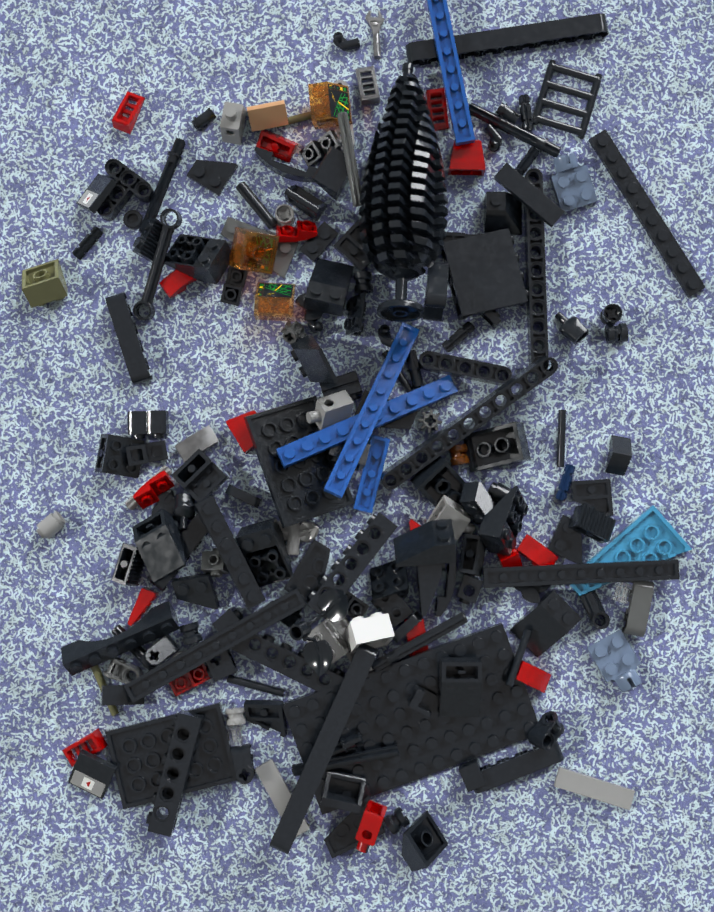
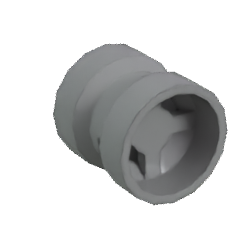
M281 204L276 208L275 217L277 223L280 226H291L295 220L292 207L287 204Z

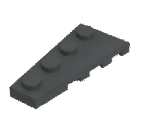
M227 217L221 235L248 254L253 232L276 237L270 270L285 279L298 243L278 242L277 235Z

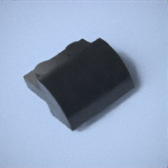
M200 449L171 475L197 502L210 496L228 479L219 467Z

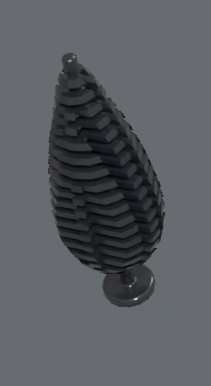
M406 62L402 65L403 76L401 74L398 76L388 97V103L385 107L387 113L382 118L385 123L381 124L379 122L377 126L378 131H375L370 154L364 169L365 174L362 179L364 183L360 191L363 194L359 200L362 204L359 208V215L361 216L359 227L363 230L360 232V237L363 242L365 255L377 272L385 275L390 280L396 281L395 299L380 303L377 307V315L382 319L395 322L415 321L424 316L425 310L420 303L407 300V281L414 280L426 272L423 267H432L433 261L435 262L441 254L445 244L443 240H445L447 234L444 231L447 227L445 217L448 215V209L444 206L448 203V198L443 194L447 192V187L443 182L446 179L437 134L432 119L428 116L430 111L425 105L427 101L422 87L419 85L417 77L412 74L413 64Z

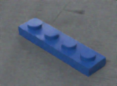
M376 435L371 436V446L366 465L363 468L353 509L372 514L390 439Z

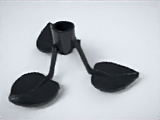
M329 589L320 595L318 606L323 612L308 622L301 621L302 616L300 613L302 608L280 620L284 625L290 627L289 634L292 639L296 641L303 639L304 642L307 640L311 641L304 646L303 657L318 677L322 676L331 666L333 651L326 640L317 642L316 638L308 636L311 633V624L323 616L327 615L328 619L333 622H339L347 616V595L340 589Z

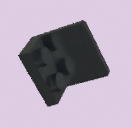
M101 434L95 472L138 478L141 464L129 466L126 447L144 444L145 442L111 434Z

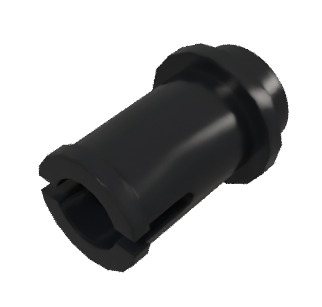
M501 103L496 111L499 117L502 116L513 124L516 123L521 115L509 108L507 103Z
M208 108L197 118L193 117L191 123L197 131L203 130V127L215 119L216 116Z

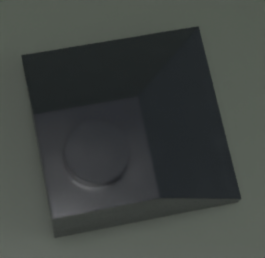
M486 192L484 197V233L509 228L510 234L522 235V202L508 192Z
M428 810L403 833L401 855L412 872L427 868L448 845Z

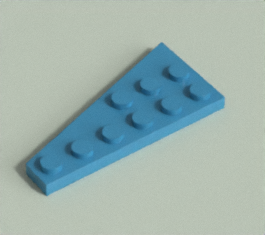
M651 505L586 563L666 560L692 550V548L655 506ZM611 582L569 585L580 596Z

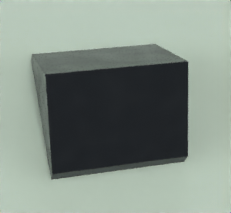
M331 146L312 179L335 200L338 199L349 179L344 153Z

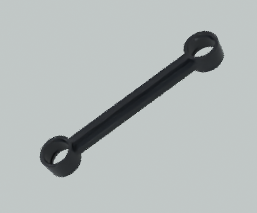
M165 209L160 215V221L163 225L142 299L133 308L134 316L139 320H150L155 315V307L152 303L174 229H177L182 223L181 214L174 209ZM170 212H174L177 216L176 223L172 226L166 223V216ZM142 304H146L149 307V315L145 318L139 314V308Z

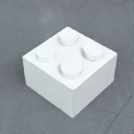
M382 612L371 614V617L363 618V616H358L350 621L344 631L350 654L355 653L360 644L365 643L374 648H380L390 643L395 635L388 613L382 614Z

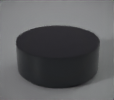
M130 210L125 213L123 221L127 228L136 230L140 228L143 217L138 211Z

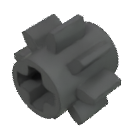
M288 321L281 330L284 333L283 339L289 344L306 336L304 326L297 321L294 323Z
M432 409L429 414L423 411L424 419H418V422L423 423L420 429H428V434H430L433 428L435 431H438L436 425L442 424V421L438 420L440 413L435 415ZM429 417H432V420L435 421L432 426H428V422H425Z

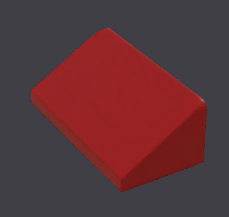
M264 129L261 130L256 147L273 152L274 157L290 163L298 143Z

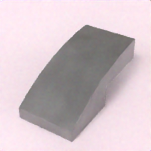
M210 425L175 445V449L185 463L198 449L204 451L217 444L219 440Z

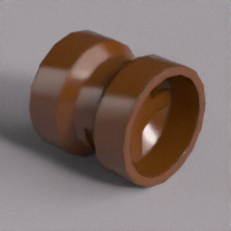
M467 444L454 445L448 450L451 454V466L470 463L469 457L466 455Z

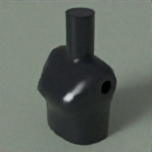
M561 312L556 314L555 318L562 324L559 328L560 333L572 341L574 345L578 344L588 335L589 330L577 317L573 316L568 319Z
M178 493L175 495L172 514L180 519V531H186L187 520H192L195 517V508L193 506L195 499L190 494Z

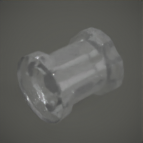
M615 582L616 588L614 595L611 596V600L628 604V593L633 585ZM623 588V593H622V596L620 597V592H621V589Z

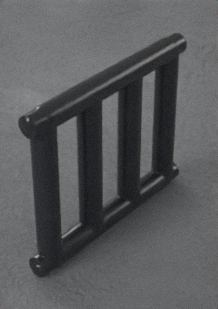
M550 60L533 113V125H538L539 123L578 135V138L584 139L602 75L588 74L558 65L555 60ZM553 72L593 83L590 93L552 82ZM548 89L588 100L585 110L546 99ZM543 106L582 117L580 128L541 116Z

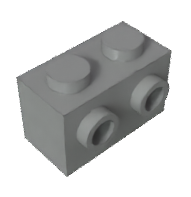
M328 618L313 628L308 636L316 638L317 642L326 640L330 644L333 651L331 665L349 651L348 644Z

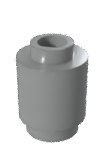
M55 511L37 524L38 529L36 531L43 539L46 537L51 539L64 527L66 520L59 512Z

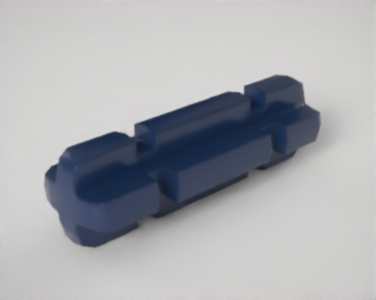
M565 465L563 471L565 473L562 474L558 487L559 491H557L555 497L559 501L566 500V492L569 491L573 478L572 474L575 471V466Z

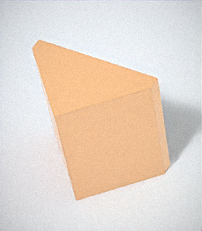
M284 100L247 107L252 132L289 125Z

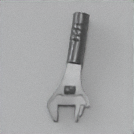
M371 11L366 15V21L373 33L374 59L381 58L379 31L385 18L382 17L380 11L378 12V17H371Z

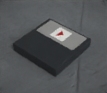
M97 174L76 204L85 210L96 213L117 183L112 178Z
M82 749L75 762L68 783L103 799L117 766Z

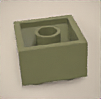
M58 259L22 270V291L31 308L44 306L48 302L59 301L68 296L67 285Z

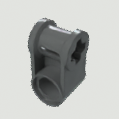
M119 657L110 659L108 669L103 673L104 676L124 684L132 681L129 677L130 671L136 673V678L143 675L140 667Z

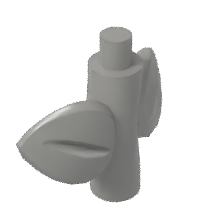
M277 521L282 530L285 542L287 541L288 555H299L300 541L311 542L319 532V527L313 522L304 521L282 528L281 522Z

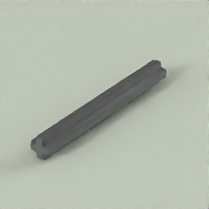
M340 112L337 117L354 207L362 206L359 202L362 192L360 191L361 185L348 113Z

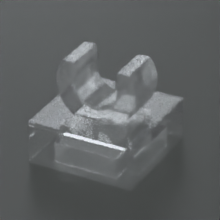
M225 725L230 745H242V740L248 739V735L241 736L240 732L242 729L247 728L246 725Z

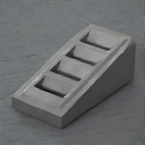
M374 66L355 69L361 105L380 103ZM371 72V75L361 76L360 73ZM372 79L370 82L362 83V80ZM373 85V88L363 89L365 86ZM368 92H374V93H375V94H370V95H364V93H368Z

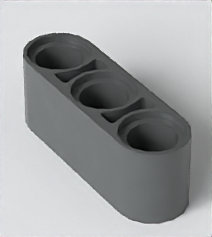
M631 581L633 586L632 590L630 589L629 606L628 609L626 608L624 617L626 622L625 627H622V632L643 637L646 632L654 583L651 581Z

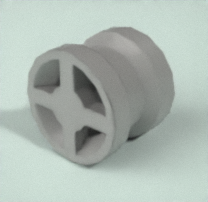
M244 707L225 709L228 715L226 725L246 723V719L243 717Z

